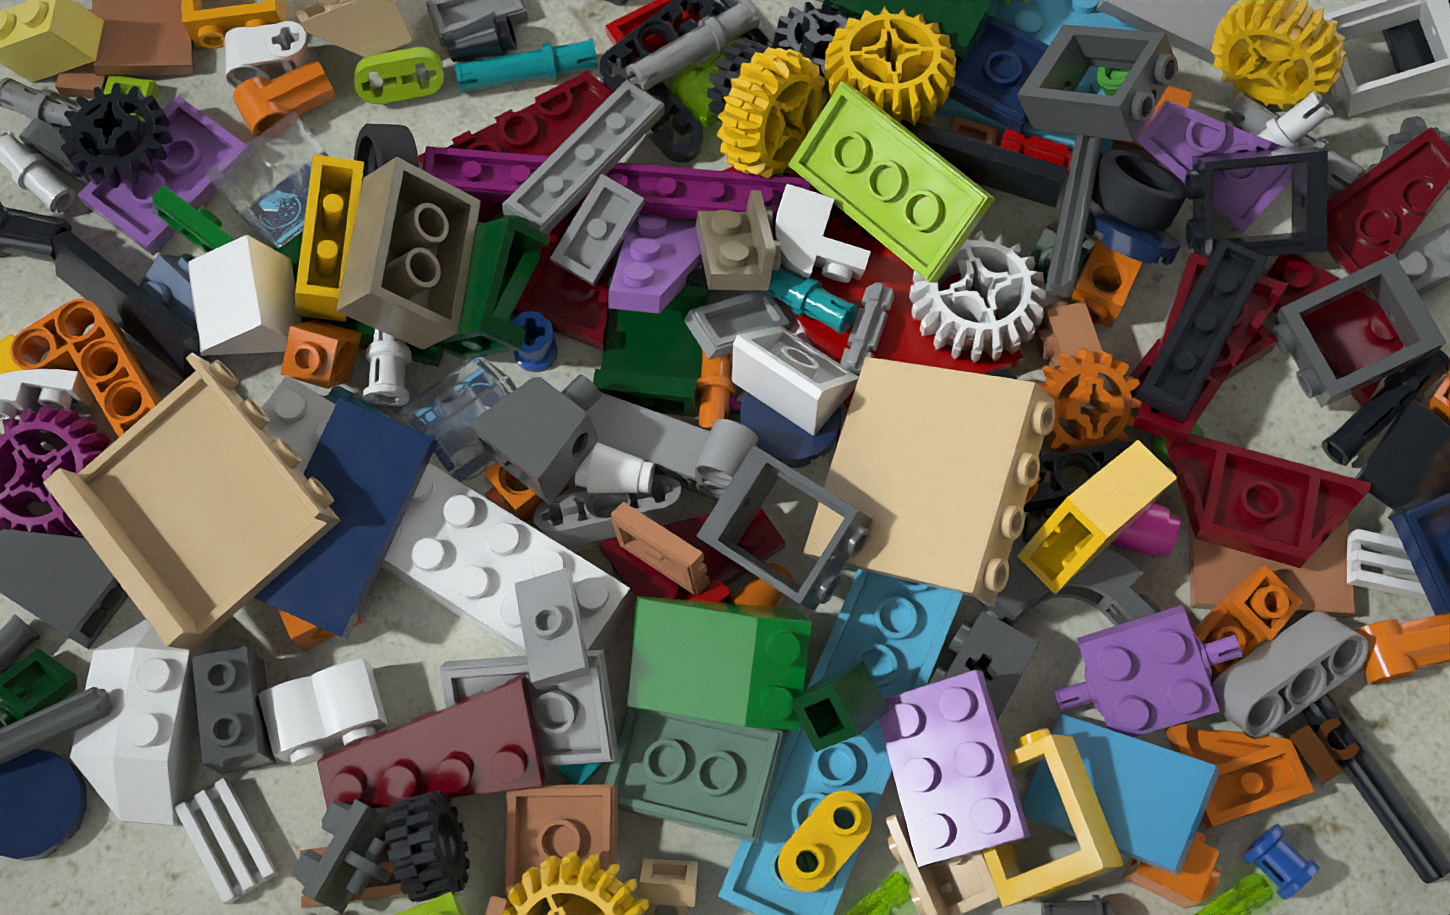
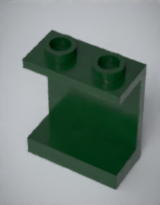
M505 215L498 220L477 224L458 333L432 346L463 360L520 350L526 330L493 315L508 257L546 247L550 237L532 228L533 225L529 220L516 215Z
M609 277L608 290L612 282V277ZM686 281V286L660 313L610 308L601 369H595L593 384L598 390L658 413L695 417L698 398L696 381L701 375L703 351L684 322V319L690 310L709 305L708 287H700L694 282Z

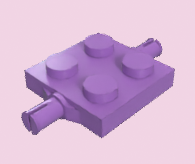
M1183 605L1076 638L1085 663V681L1062 689H1055L1054 692L1061 712L1093 702L1094 707L1104 717L1109 730L1130 737H1137L1220 712L1211 687L1212 670L1210 666L1243 656L1235 634L1202 645L1191 629Z

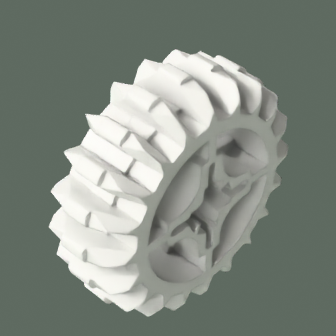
M980 230L975 235L974 240L969 241L967 239L937 283L928 282L914 271V285L911 286L909 294L911 302L914 303L911 313L913 320L921 321L920 331L922 336L936 334L933 343L936 350L949 344L953 346L951 354L954 359L961 355L962 350L970 351V357L974 363L980 360L982 351H986L995 362L1000 358L1003 349L1014 354L1019 349L1021 341L1028 343L1031 340L1035 327L1041 324L1044 316L1042 307L1045 306L1047 300V290L1042 289L1044 283L1043 272L1033 271L1036 264L1034 256L1020 258L1022 250L1020 242L1007 248L1003 246L1004 239L1002 234L997 236L994 242L985 240V236L982 230ZM957 273L961 274L960 281L950 284L948 290H938V287L947 278ZM1016 301L1017 308L1007 317L996 321V310L1005 308L1006 303Z

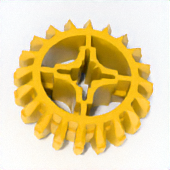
M1238 0L1235 5L1229 8L1226 15L1222 17L1217 25L1210 51L1215 55L1213 66L1223 72L1221 81L1232 82L1235 85L1233 93L1243 92L1250 99L1263 102L1266 109L1277 104L1283 111L1287 112L1292 106H1296L1309 96V93L1313 90L1324 97L1330 87H1334L1341 75L1340 70L1345 63L1344 58L1347 54L1343 49L1345 36L1336 33L1338 21L1324 19L1325 7L1314 10L1308 6V0H1301L1300 2L1296 0Z
M884 6L880 15L875 16L865 10L861 21L849 18L845 29H836L832 42L829 43V47L826 50V64L824 67V78L826 79V84L829 85L828 90L832 96L841 81L849 83L897 122L900 123L901 120L905 119L915 126L918 119H920V115L931 118L936 110V106H944L951 87L954 86L956 57L955 50L951 49L949 35L940 34L938 23L925 25L923 13L912 18L907 16L905 8L899 14H889Z
M768 47L764 53L755 52L751 63H742L740 76L738 78H731L732 89L728 96L723 97L726 101L725 109L718 115V118L723 121V125L718 130L717 136L723 140L720 152L727 156L728 164L745 174L761 175L769 179L772 175L783 176V173L791 174L793 172V169L788 164L821 114L822 104L826 101L828 94L822 91L825 85V78L819 75L818 65L812 63L810 59L803 57L802 53L791 49L786 51L781 48L774 49Z
M577 851L567 853L562 858V862L554 855L547 857L540 864L541 867L532 866L522 875V883L518 882L510 890L507 898L513 906L506 908L502 915H540L541 905L545 897L551 907L547 913L548 915H642L649 907V899H634L631 893L637 887V879L627 880L623 884L616 878L620 870L619 863L612 864L604 871L600 869L599 854L590 855L582 864Z

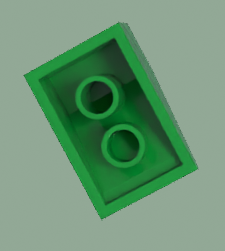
M637 596L625 704L629 707L741 727L799 730L800 721L790 701L803 693L812 621L795 608Z

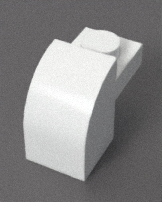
M786 184L773 229V240H779L781 243V265L783 268L807 279L810 278L813 266L822 268L821 274L835 281L848 283L851 278L861 279L871 251L823 236L834 198Z

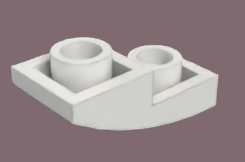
M33 369L0 374V421L2 422V419L20 418L21 410L32 409L39 411L41 405L44 407H55L59 410H70L71 406L85 409L92 408L95 396L84 377L78 371Z

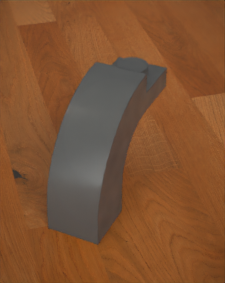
M1025 546L1018 548L1009 554L1007 561L1009 564L1008 580L1004 589L998 592L994 607L979 601L993 617L1011 627L1034 606L1053 598L1066 597L1084 601L1098 609L1115 626L1161 612L1153 600L1146 595H1138L1131 589L1144 572L1134 563L1108 548H1105L1056 594L1017 557Z

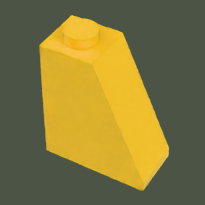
M1137 440L1070 494L1017 557L1056 594L1138 519L1177 477Z

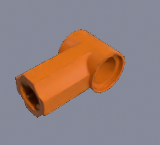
M316 59L271 81L264 77L248 79L241 83L233 93V102L252 135L260 141H271L279 138L290 129L292 119L337 98L326 73Z
M1450 612L1400 624L1397 619L1384 620L1354 630L1364 636L1369 643V652L1366 661L1362 665L1368 685L1397 680L1416 673L1417 669L1450 662Z

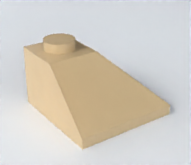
M322 0L294 11L305 32L363 57L404 50L403 45L412 42L395 0Z

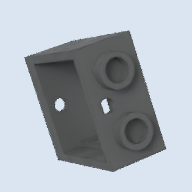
M1063 24L1017 96L1033 129L1134 142L1145 122L1149 121L1152 117L1154 108L1168 85H1171L1175 80L1179 69L1178 62L1172 52L1166 33ZM1090 66L1130 70L1114 96L1074 92Z
M1395 254L1281 307L1272 321L1275 325L1272 327V334L1277 339V346L1284 354L1290 353L1300 369L1296 372V376L1302 390L1309 398L1315 397L1321 408L1434 355L1447 343ZM1369 286L1405 348L1337 380L1303 322L1302 317Z
M753 445L696 537L798 604L815 611L820 603H827L835 594L841 581V577L838 574L849 556L854 558L865 546L870 535V530L867 527L872 519ZM779 477L844 517L841 525L802 586L738 545Z

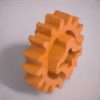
M1078 348L1076 360L1071 355L1059 354L1060 367L1057 370L1044 365L1042 370L1048 379L1045 384H1037L1055 400V420L1050 433L1045 435L1043 439L1045 445L1054 450L1059 447V452L1111 443L1114 439L1129 441L1123 429L1126 424L1133 425L1135 417L1130 415L1131 408L1139 407L1140 401L1135 399L1136 397L1130 393L1140 384L1139 380L1131 376H1124L1129 365L1117 359L1112 362V354L1098 350L1093 355L1091 350L1085 348ZM1098 373H1101L1109 381L1113 391H1106L1104 389V379L1098 377ZM1058 418L1068 420V429L1073 431V436L1063 430Z

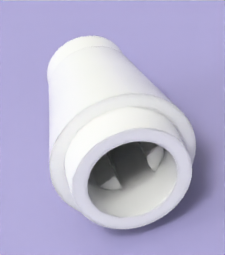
M597 442L576 471L575 483L576 486L586 487L588 493L643 492L649 494L654 479L655 463L647 462L644 459Z

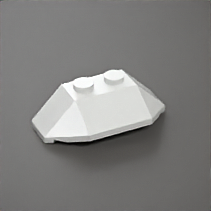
M146 619L93 651L85 690L91 687L105 689L110 695L109 700L113 708L107 717L76 730L70 758L120 821L178 826L179 816L174 807L181 804L183 800L198 724L192 657L212 653L216 631L193 651L167 647Z

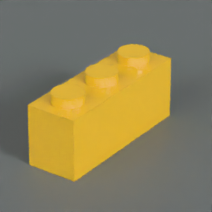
M313 154L295 290V316L346 322V315L337 312L336 309L362 188L364 162Z

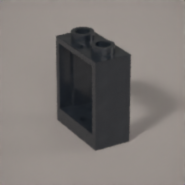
M1310 145L1192 156V170H1187L1185 175L1188 200H1193V219H1188L1186 222L1188 248L1193 249L1195 254L1210 258L1220 240H1213V171L1292 164L1291 233L1226 239L1265 257L1327 251L1328 151Z

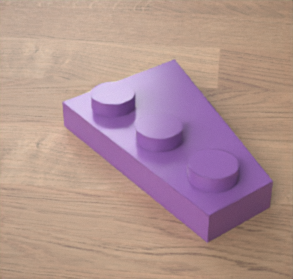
M1165 100L1153 113L1150 120L1144 124L1135 139L1141 147L1184 184L1186 171L1192 170V156L1287 148L1168 100ZM1292 164L1213 171V209L1234 228L1244 233L1292 180Z
M656 214L637 216L624 238L609 288L608 308L660 313L686 286V276L693 269L700 270L704 266L696 231V222L668 220Z

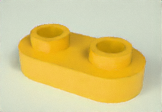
M837 791L829 794L785 843L779 855L778 870L783 882L790 889L803 894L815 893L823 889L866 839L871 829L872 815L869 806L859 795L849 791ZM844 809L851 812L854 817V825L849 829L837 827L833 820V815L836 811ZM803 852L812 853L818 861L817 869L811 873L802 872L796 864L798 855Z

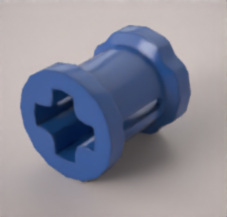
M528 311L519 314L511 323L526 330L522 348L513 351L515 361L526 371H545L553 365L558 354L556 340L553 338L552 324L539 312ZM532 339H536L535 345H531Z
M1277 823L1260 835L1244 851L1241 857L1247 864L1254 862L1278 887L1276 893L1282 899L1287 900L1307 884L1319 871L1320 867L1313 860L1306 861L1283 837L1284 829Z

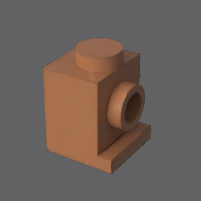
M1059 301L1043 307L1044 316L1039 329L1035 331V344L1041 359L1048 360L1049 367L1056 370L1060 367L1058 355L1061 353L1071 355L1076 360L1078 348L1091 350L1093 355L1098 350L1102 351L1085 301L1070 305L1067 302ZM1044 374L1043 378L1046 383L1048 378Z

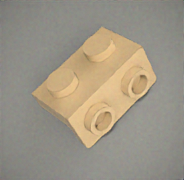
M897 813L886 818V823L890 830L887 833L888 845L899 863H904L913 883L910 885L911 899L921 915H962L999 898L982 851L926 867H918L904 813Z

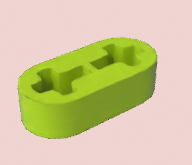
M415 47L370 55L363 58L357 64L354 71L355 90L358 96L371 104H384L428 96L438 91L444 81L443 62L440 56L434 50L426 47ZM417 64H425L426 69L430 70L429 78L420 79L419 74L415 73ZM378 72V76L383 79V86L374 88L372 81H369V73Z

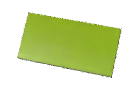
M842 81L788 164L823 195L834 198L833 203L931 283H937L995 200L993 196L856 88Z

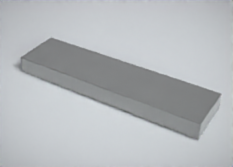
M627 79L502 204L503 214L523 217L532 223V228L548 235L593 188L600 174L606 175L664 115L665 104Z

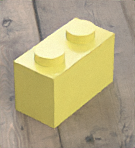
M28 0L11 8L0 10V64L32 83L96 61L104 20L74 0Z

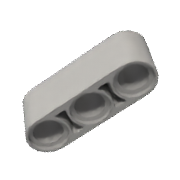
M1314 611L1304 616L1275 636L1272 641H1268L1216 678L1211 687L1220 710L1219 713L1253 737H1263L1354 675L1366 661L1369 643L1364 636L1326 613Z

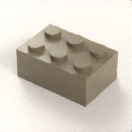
M395 157L364 177L336 311L422 350L457 334L481 201L399 157Z

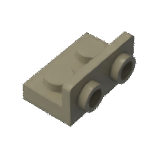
M750 190L746 212H734L731 210L698 211L696 231L708 289L768 291L772 270H779L781 265V243L779 240H773V213L771 209H765L761 190Z

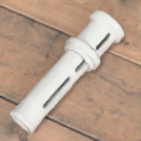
M375 329L374 341L366 349L365 357L366 361L370 363L369 386L363 390V400L368 404L379 407L392 408L404 406L409 403V391L405 389L406 366L411 363V351L404 341Z

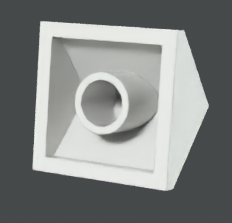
M244 235L189 261L188 271L201 356L285 352L290 326L302 323L301 316H295L296 286L290 258L249 235Z
M780 325L737 335L733 343L732 382L813 436L817 434L856 388L859 376Z

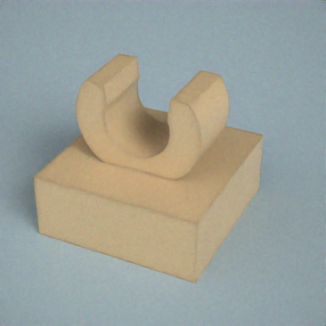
M643 858L638 898L649 899V907L645 911V915H656L659 905L675 906L678 911L677 915H688L689 907H695L699 861Z

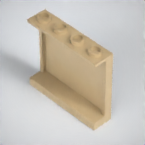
M191 353L186 359L196 370L192 375L78 474L59 468L43 483L167 647L193 651L338 524L340 519L329 507L334 502V499L328 490L314 477L307 480L298 469L297 465L302 462L298 453L283 438L279 437L275 440L265 428L270 423V420L264 411L251 399L243 400L235 391L234 387L239 384V381L234 374L217 359L213 363H209Z
M865 357L824 485V489L872 519L867 527L870 530V535L865 546L854 558L849 556L841 570L845 571L847 566L972 596L984 604L994 607L998 592L1004 589L1008 580L1009 564L1007 561L1013 541L1019 537L1024 526L1025 515L1023 507L1029 487L1035 484L1039 475L1040 460L1038 456L1044 436L1050 433L1054 424L1055 400L1036 382ZM819 502L803 553L818 561L844 520V517Z

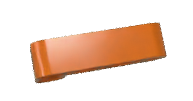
M74 299L65 303L23 329L15 336L11 343L10 354L12 360L23 370L60 369L81 373L118 438L163 400L120 326L89 300ZM94 323L92 329L87 334L83 335L86 328ZM47 351H50L48 356L42 362H40L42 356ZM118 361L116 368L106 375L108 368ZM142 400L139 410L129 416L131 407L136 402Z

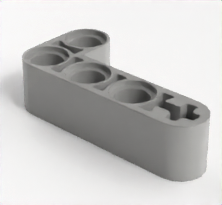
M600 392L602 397L586 412L590 416L598 435L597 442L644 459L647 462L655 463L654 475L664 474L672 476L680 483L681 488L719 501L752 446L758 447L757 434L738 422L728 419H717L711 431L602 392Z

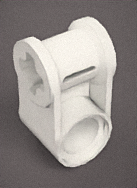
M283 21L277 24L257 27H238L228 31L224 37L225 77L227 83L234 88L254 77H264L270 81L294 70L291 65L292 62L295 63L297 68L315 59L320 63L315 50L308 46L307 33L300 24L294 21ZM288 34L292 35L295 42L291 43Z

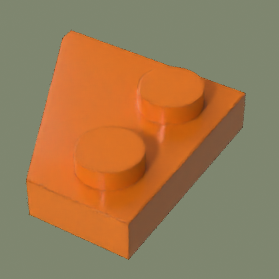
M1176 724L1165 729L1173 751L1217 765L1220 771L1202 817L1206 830L1314 792L1291 739L1263 736L1261 738L1249 737L1243 732L1222 729L1218 732L1187 728V724Z

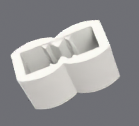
M363 658L331 666L311 676L276 685L258 694L273 755L284 762L291 761L292 766H302L316 762L324 755L323 750L343 742L344 746L376 734V731L388 726L372 666Z

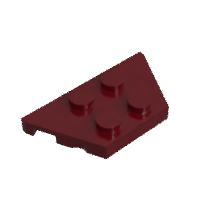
M1189 433L1183 444L1167 438L1165 442L1195 539L1300 569L1362 501L1371 486L1369 482Z

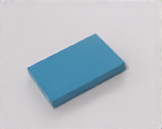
M1060 713L1052 734L1073 736L1119 853L1180 876L1219 777L1220 771L1217 765ZM1044 759L1039 762L1021 803L1025 818L1076 837L1047 760Z

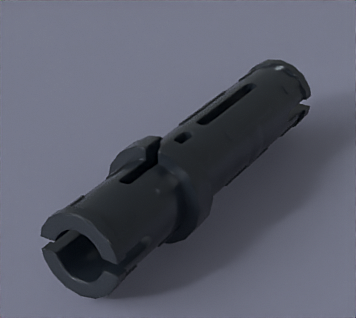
M1439 349L1434 355L1388 376L1384 380V387L1374 397L1358 409L1339 429L1323 440L1322 448L1326 455L1339 465L1344 464L1345 466L1349 464L1369 442L1395 420L1407 403L1413 399L1419 403L1422 402L1424 392L1450 371L1449 357Z

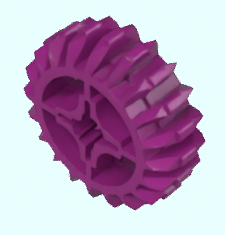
M45 406L41 407L39 411L32 409L21 410L19 420L14 418L2 419L4 434L0 433V532L2 529L70 537H73L74 534L82 535L43 482L59 468L78 474L106 449L111 440L107 435L97 432L98 425L94 421L81 418L78 412L69 409L59 410L55 407ZM55 437H61L68 444L61 451L56 449L52 451L45 450L41 445L43 441ZM32 502H43L50 504L53 511L37 517L27 506Z

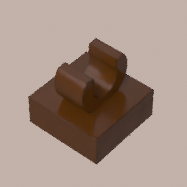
M1338 718L1324 721L1318 728L1317 736L1308 724L1288 735L1322 784L1342 773L1333 759L1348 760L1359 751V747L1355 742L1342 750L1333 749L1327 741L1329 732L1342 724Z

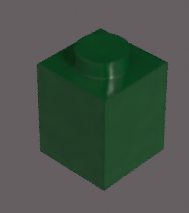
M864 661L821 679L790 701L815 752L858 736L889 711Z

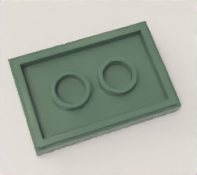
M627 706L617 740L619 755L614 762L610 763L604 785H618V810L759 844L786 735L782 731L768 728L741 727Z

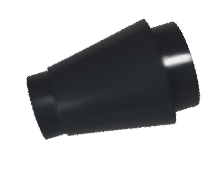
M493 11L454 31V33L445 35L446 46L453 62L500 57L518 49L515 31L507 13L497 15Z

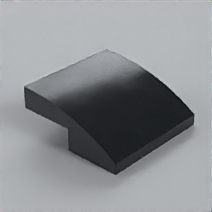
M1415 399L1403 407L1354 478L1371 483L1369 493L1392 509L1387 517L1391 520L1390 517L1450 492V427Z

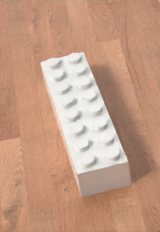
M287 375L261 409L270 420V423L265 428L275 440L279 437L283 438L302 459V462L297 467L303 474L335 408V404ZM430 463L426 467L381 565L383 569L519 656H525L526 650L515 583L567 568L573 578L586 651L603 650L634 605L630 587Z

